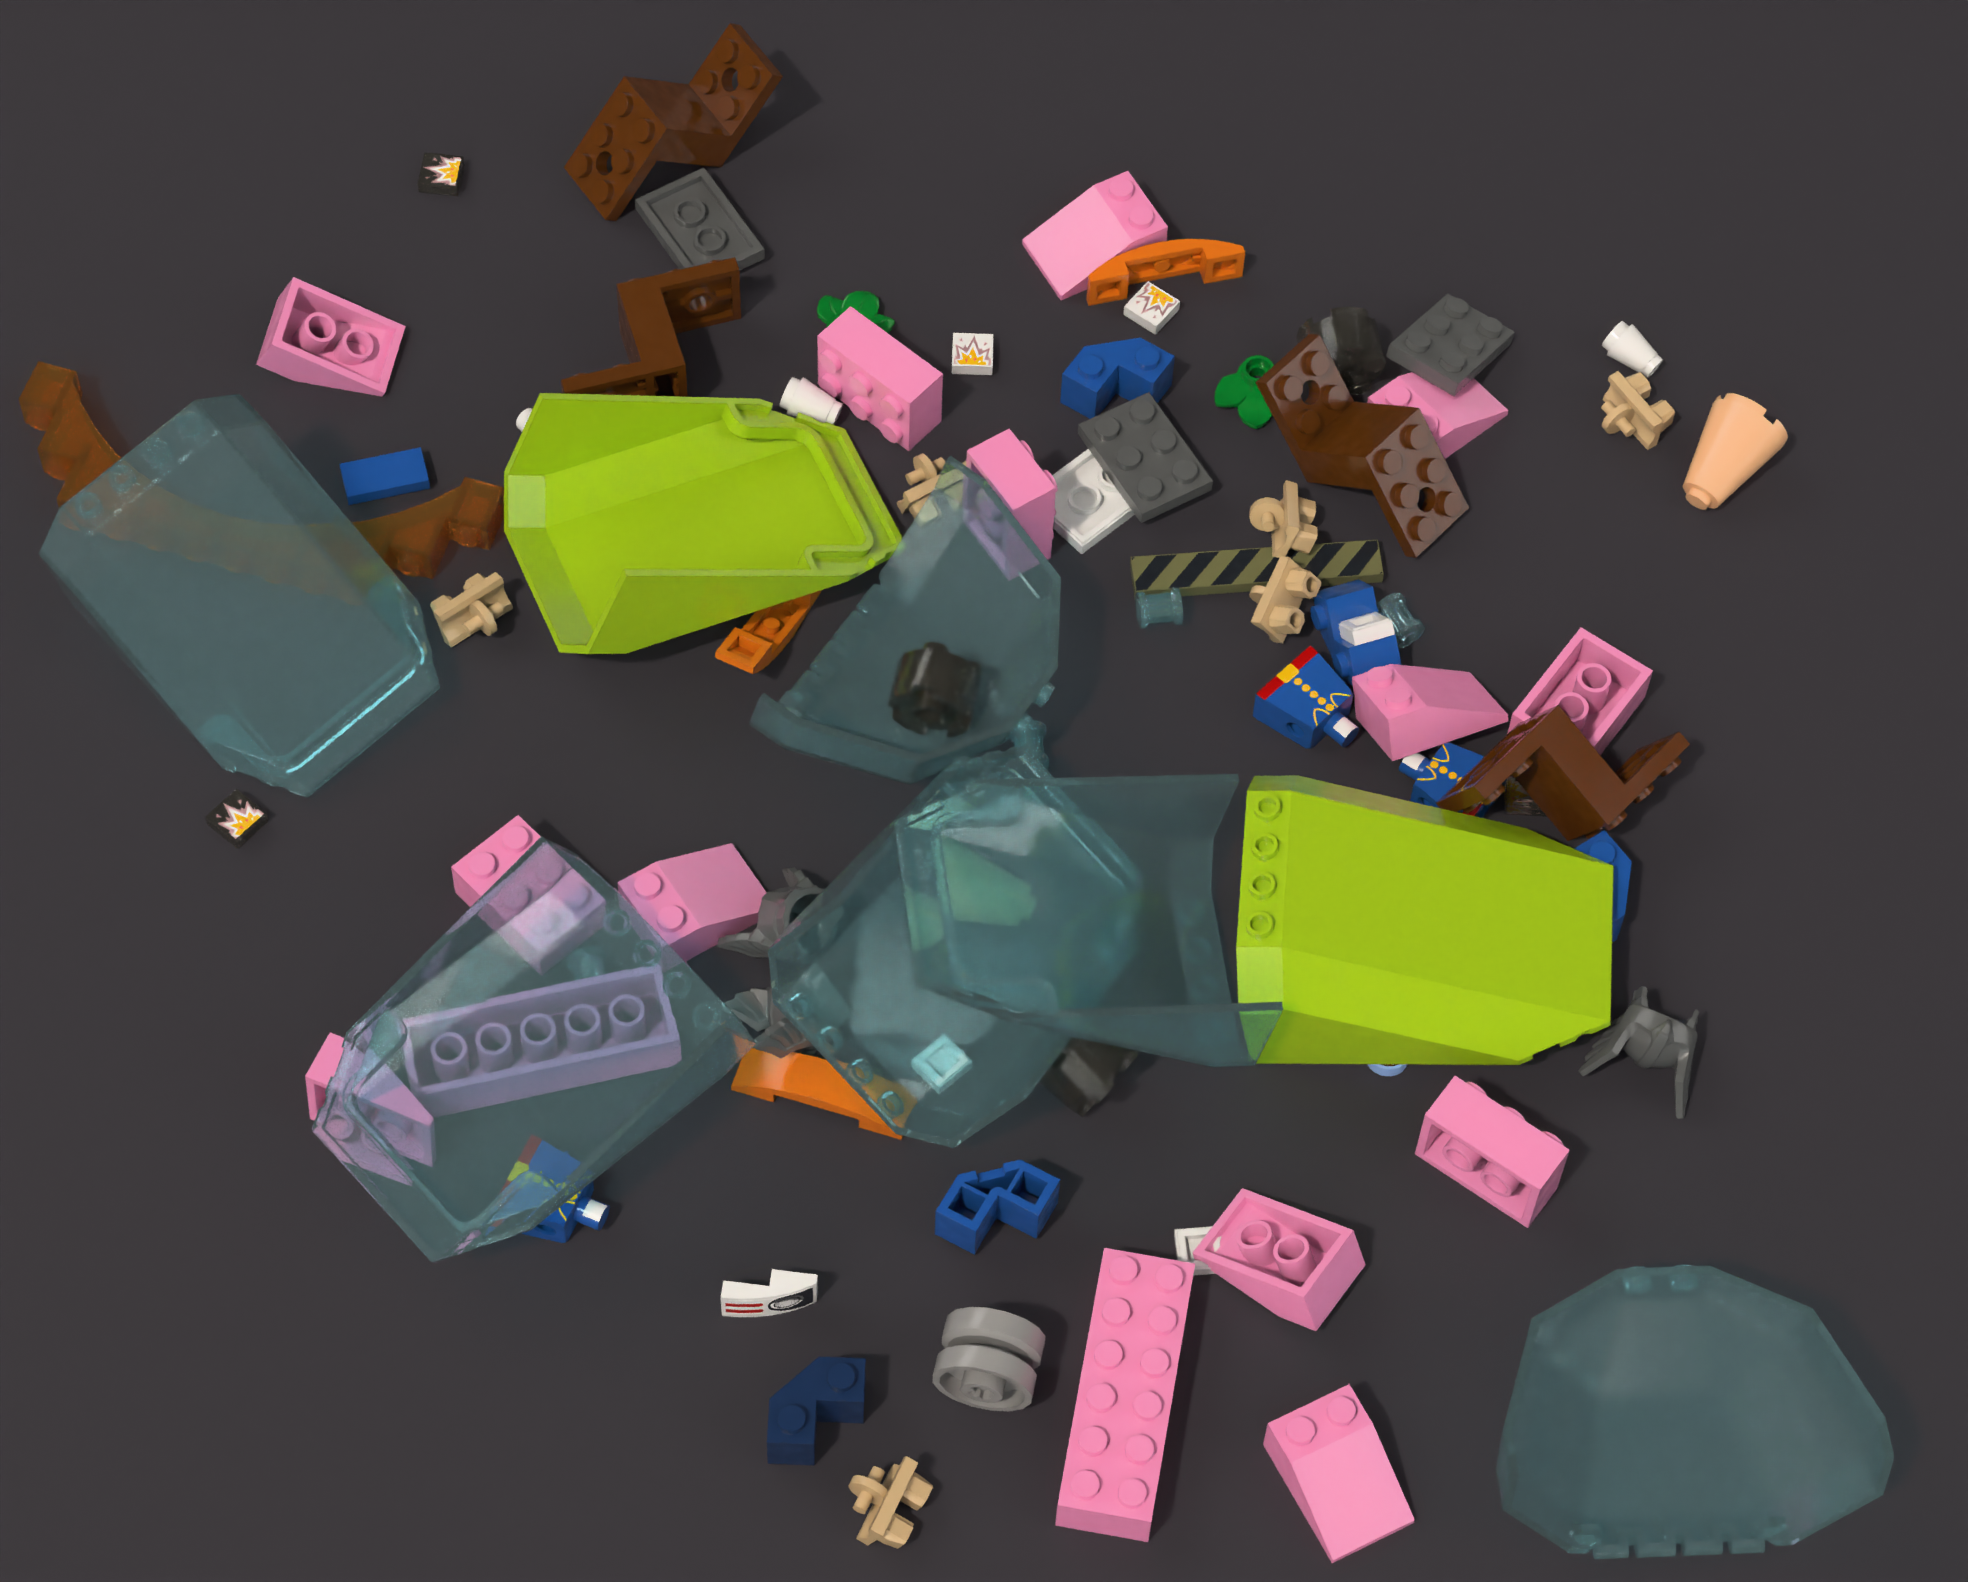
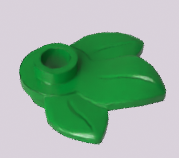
M854 291L848 294L844 300L825 295L818 302L817 317L827 324L826 328L850 306L887 333L895 325V320L878 314L879 299L870 291Z
M1262 355L1248 357L1239 366L1237 373L1227 375L1220 380L1215 390V405L1224 408L1237 407L1240 419L1250 428L1258 429L1266 425L1272 418V413L1255 383L1260 378H1254L1253 376L1262 377L1274 366L1272 361Z

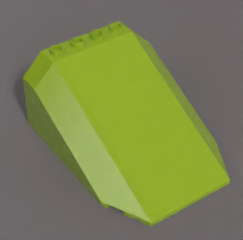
M540 393L504 471V532L560 653L627 654L848 582L902 553L906 548V544L844 428L827 422H819L813 417L799 412L796 418L771 410L773 403L757 398Z
M1299 775L1254 776L1247 790L1236 942L1238 1009L1251 1064L1521 1065L1532 1060L1533 1055L1557 1044L1560 1047L1576 1041L1583 1034H1593L1611 1026L1613 865L1532 830Z

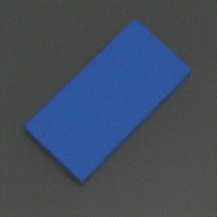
M421 447L339 464L348 505L430 489Z

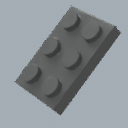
M704 167L635 199L636 211L679 269L706 264L712 260H724L735 257L740 271L765 259V249Z
M1447 293L1390 343L1386 357L1455 396L1511 345L1515 332L1502 325L1499 320L1488 317L1469 306L1464 300Z
M1149 392L1078 424V435L1140 523L1212 490L1213 480Z

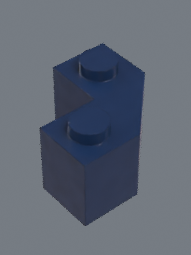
M819 1356L769 1398L767 1429L768 1464L814 1466L817 1422L864 1423L866 1358Z

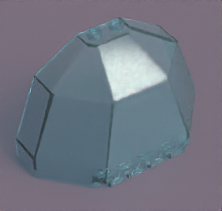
M950 455L944 464L932 493L889 561L880 571L879 579L881 585L873 584L856 605L858 611L853 610L834 633L833 638L835 641L829 640L810 664L812 671L805 670L791 690L786 691L779 701L776 702L765 693L758 699L749 725L782 748L911 785L1001 745L1012 735L1019 739L1033 719V717L1028 715L1029 711L1035 704L1042 708L1054 692L1056 686L1050 682L1058 669L1061 577L988 482Z
M1687 1264L1675 1267L1654 1268L1633 1266L1610 1272L1531 1318L1502 1431L1496 1463V1475L1502 1510L1570 1554L1588 1553L1592 1549L1595 1560L1622 1559L1629 1557V1546L1634 1545L1637 1558L1674 1557L1676 1555V1544H1681L1683 1556L1722 1555L1723 1542L1728 1543L1730 1554L1764 1553L1765 1540L1775 1546L1794 1545L1881 1497L1884 1494L1895 1457L1884 1414L1813 1308L1712 1266H1691Z

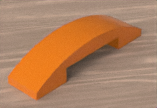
M1209 239L1169 240L1129 250L1108 260L1088 275L1086 298L1088 306L1127 299L1128 285L1200 272L1204 284L1242 277L1245 250L1241 245Z
M822 590L756 611L742 629L735 627L716 650L715 658L751 674L763 670L790 642Z
M746 1048L731 1085V1090L770 1102H774L777 1095L859 1120V1128L899 1140L903 1138L915 1104V1097L877 1077L833 1061L796 1052L779 1058L755 1048Z

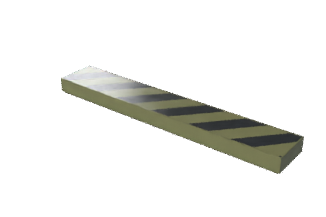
M1378 540L1314 544L1309 554L1289 549L1286 557H1290L1302 569L1311 571L1321 581V586H1335L1358 579L1365 583L1383 581L1384 572ZM1272 547L1130 557L1134 599L1250 592L1255 585L1266 587L1279 558L1272 556Z

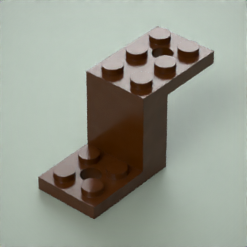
M729 23L689 84L624 76L564 168L605 220L617 221L657 161L722 167L783 78V75L741 25ZM737 71V80L739 84L737 88L734 90L732 86V78L734 73ZM612 155V170L609 173L607 170V160Z
M735 257L724 260H712L706 264L685 269H673L667 273L645 278H633L627 282L616 284L620 334L630 364H618L612 368L591 373H578L572 377L561 379L562 393L688 397L686 364L676 334L741 319L740 271Z
M1308 334L1255 382L1306 481L1372 490L1405 556L1417 558L1469 509L1420 408L1354 402L1319 334ZM1307 382L1309 386V396L1307 400L1303 402L1301 398L1303 392V384ZM1422 489L1425 499L1422 507L1419 509L1417 503L1419 501V492Z
M1557 705L1518 723L1436 804L1441 809L1454 812L1463 810L1467 814L1482 802L1484 805H1488L1498 798L1506 789L1502 783L1511 775L1519 782L1567 841L1583 835L1589 839L1604 827L1609 831L1620 824L1628 815L1624 809L1632 801L1636 804L1646 798L1655 789L1652 782L1659 775L1664 777L1678 767L1682 762L1679 755L1690 743L1678 731L1637 749L1614 772L1561 707Z

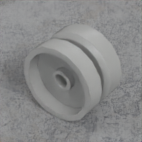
M987 1307L955 1309L946 1318L942 1335V1345L945 1349L937 1355L933 1372V1384L946 1396L971 1407L1007 1412L1024 1409L1032 1402L1037 1378L1034 1369L1040 1366L1046 1336L1039 1327L1027 1319L1006 1311Z

